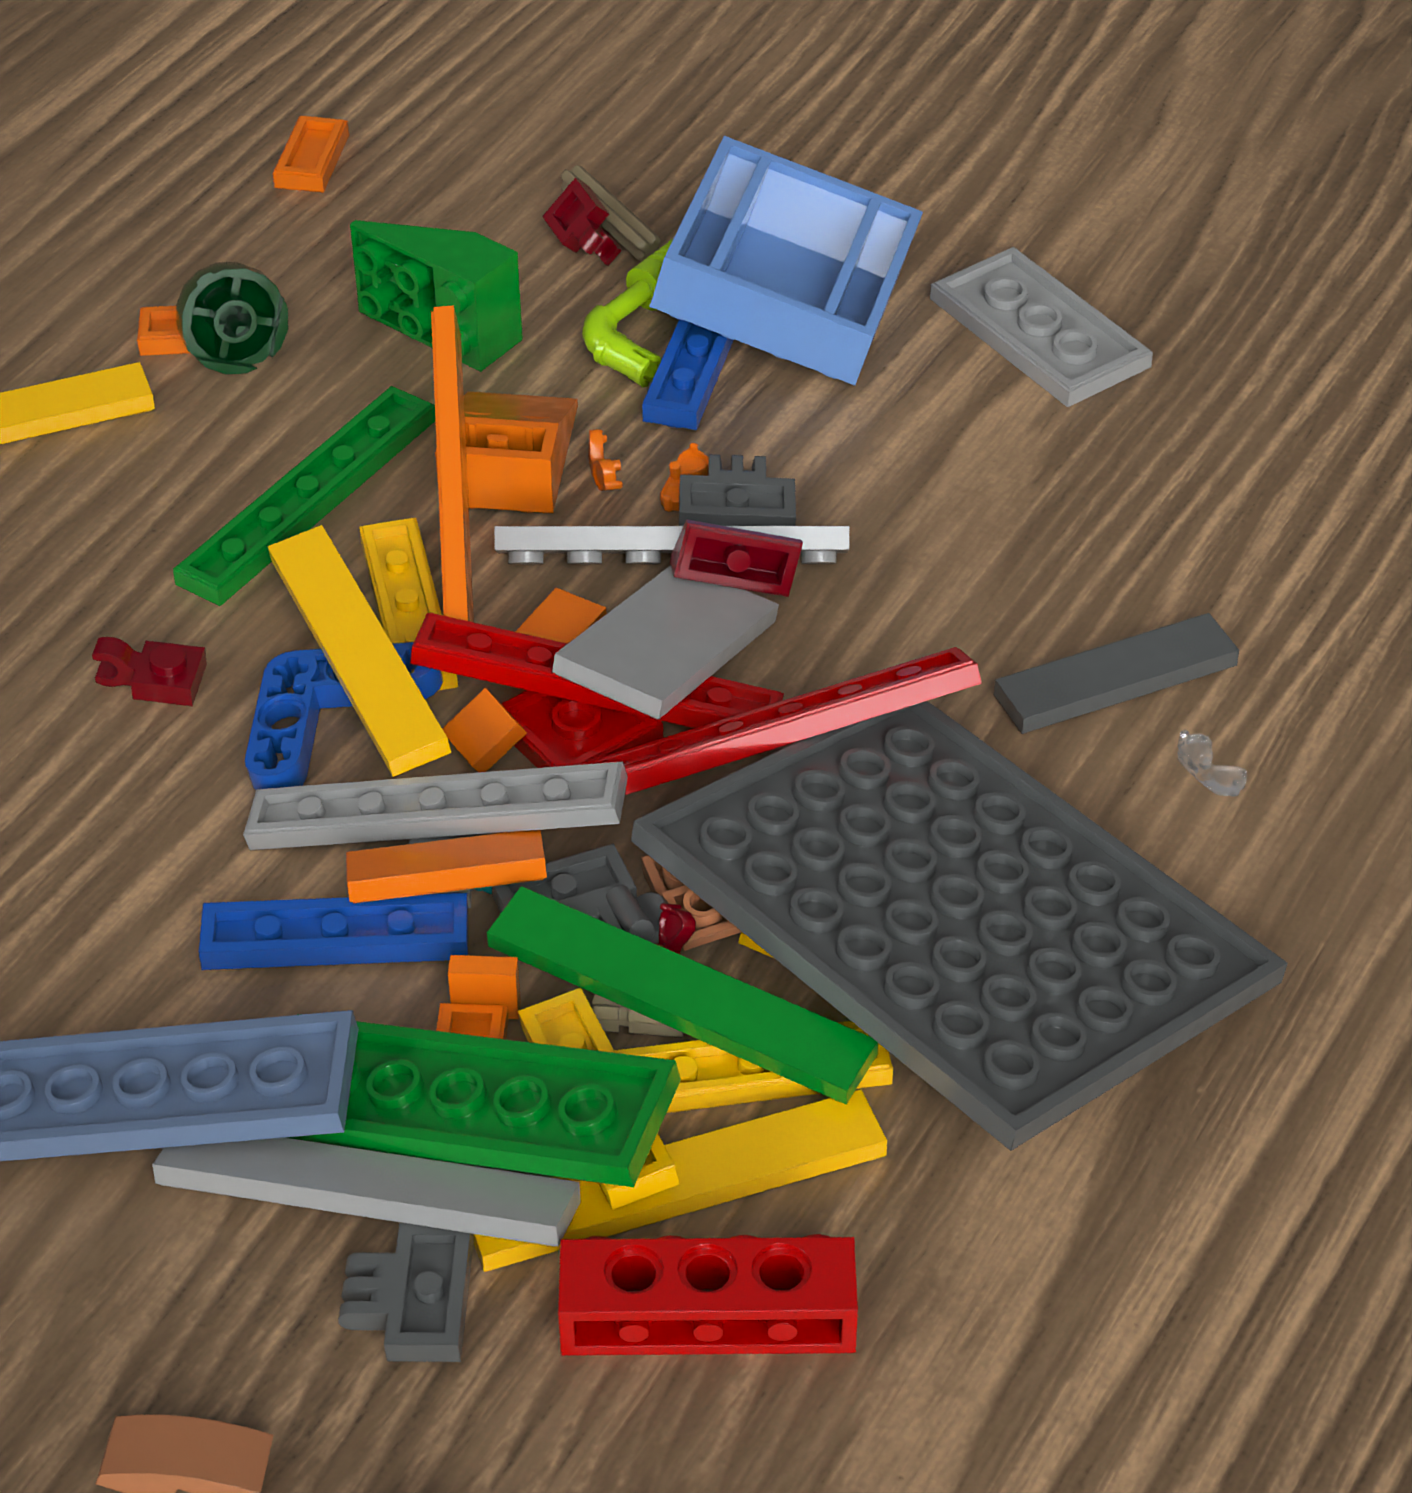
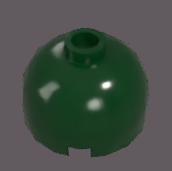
M217 262L197 271L183 286L176 304V325L186 349L206 368L223 374H244L257 369L252 364L263 362L269 355L273 357L281 349L288 331V307L278 287L260 270L238 262Z

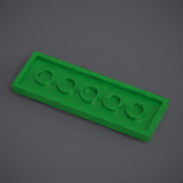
M356 1021L359 1030L344 1133L285 1138L634 1187L681 1078L676 1060Z

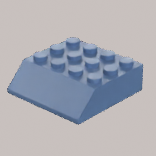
M724 136L664 257L650 307L667 313L673 318L685 320L719 333L725 338L737 340L769 352L775 357L787 359L816 370L827 377L856 385L923 211Z

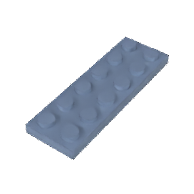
M353 1010L0 1041V1161L344 1133L359 1030Z

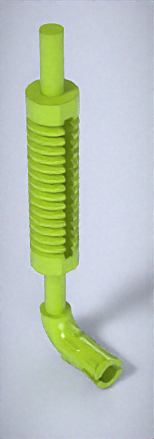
M673 239L632 268L626 276L627 289L605 306L596 305L585 317L583 323L582 337L588 351L593 354L595 362L620 372L641 387H647L648 382L652 383L662 358L635 344L624 334L617 331V323L639 306L650 311L656 310L651 308L650 304L664 257Z

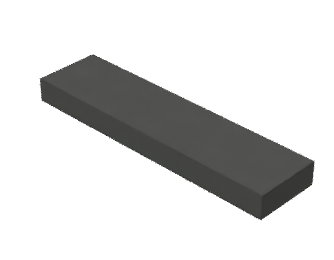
M1206 613L995 679L994 696L1019 731L1024 734L1237 666L1239 649L1211 614Z

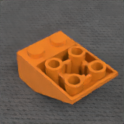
M471 391L464 395L469 509L484 508L526 513H554L578 408V399ZM436 447L435 456H436V468H437V447Z

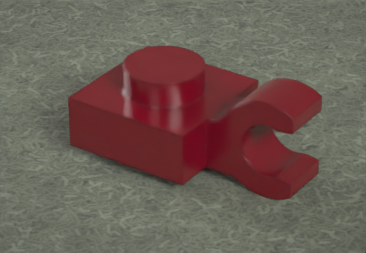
M575 177L542 217L561 244L575 253L582 247L589 255L595 252L602 262L609 266L622 251L617 242L600 227L610 215L591 188Z
M100 637L92 653L93 660L101 661L95 676L96 683L108 687L131 686L132 699L184 706H193L207 666L205 647L146 640L142 652H137L121 639Z

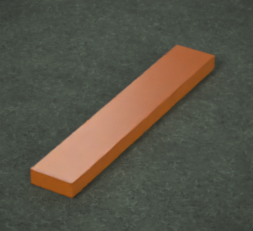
M454 305L433 307L434 311H431L444 616L474 622L461 333Z

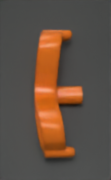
M597 429L589 430V465L591 474L600 491L621 489L623 487L622 481H616V471H621L620 460L604 459L603 443L607 442V435H603V431Z
M691 443L689 449L683 451L677 461L669 464L670 476L660 492L661 505L665 511H679L680 475L708 476L709 458L705 453L699 451L697 443Z

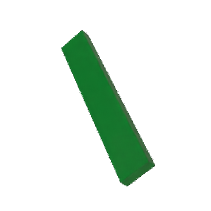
M389 387L173 568L175 585L218 606L224 604L272 562L267 546L310 530L436 421L435 405L396 387Z
M523 886L518 889L487 931L488 947L510 957H518L519 961L846 1105L878 1055V1042L872 1037Z

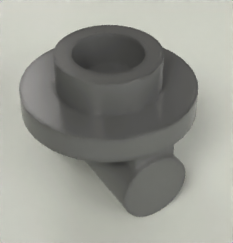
M617 885L611 888L606 898L618 919L620 928L652 943H659V917L662 912L660 904L669 903L661 895L654 892L645 893L635 898L629 888L624 885Z

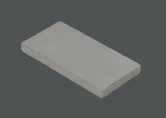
M1015 247L931 284L930 299L1066 407L1089 398L1152 366L1153 352Z
M670 565L556 652L552 672L646 715L660 719L774 624L779 604L744 589L676 578L673 576Z

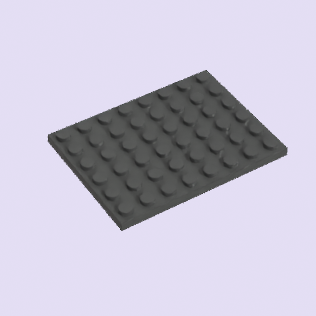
M928 701L800 740L638 818L633 823L631 841L1010 1151L1282 983L1288 964Z

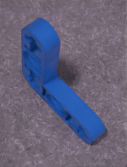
M414 642L393 643L394 648L424 699L433 696L443 683L442 672L410 664ZM321 649L295 650L282 653L274 657L267 664L263 672L245 756V766L255 791L256 789L302 786L308 774L320 709L353 706ZM293 685L294 693H288L286 688ZM284 718H299V721L288 728H271L274 723ZM276 753H282L284 760L277 763Z

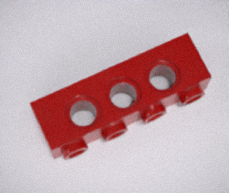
M823 1234L784 1238H758L752 1235H737L731 1238H683L667 1235L657 1239H611L605 1236H592L585 1239H560L558 1318L561 1356L856 1353L858 1302L854 1237H830ZM704 1289H712L713 1291H702V1290H704ZM629 1290H641V1291L630 1292Z

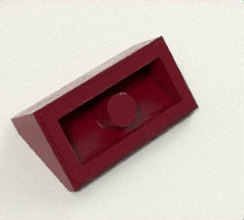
M686 519L673 549L670 565L673 576L676 578L789 597L803 542L795 538Z

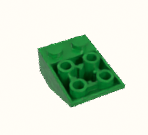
M355 220L350 224L360 313L433 348L431 311H434L433 307L454 305L461 333L462 363L480 372L523 340L517 251L479 233L359 220Z

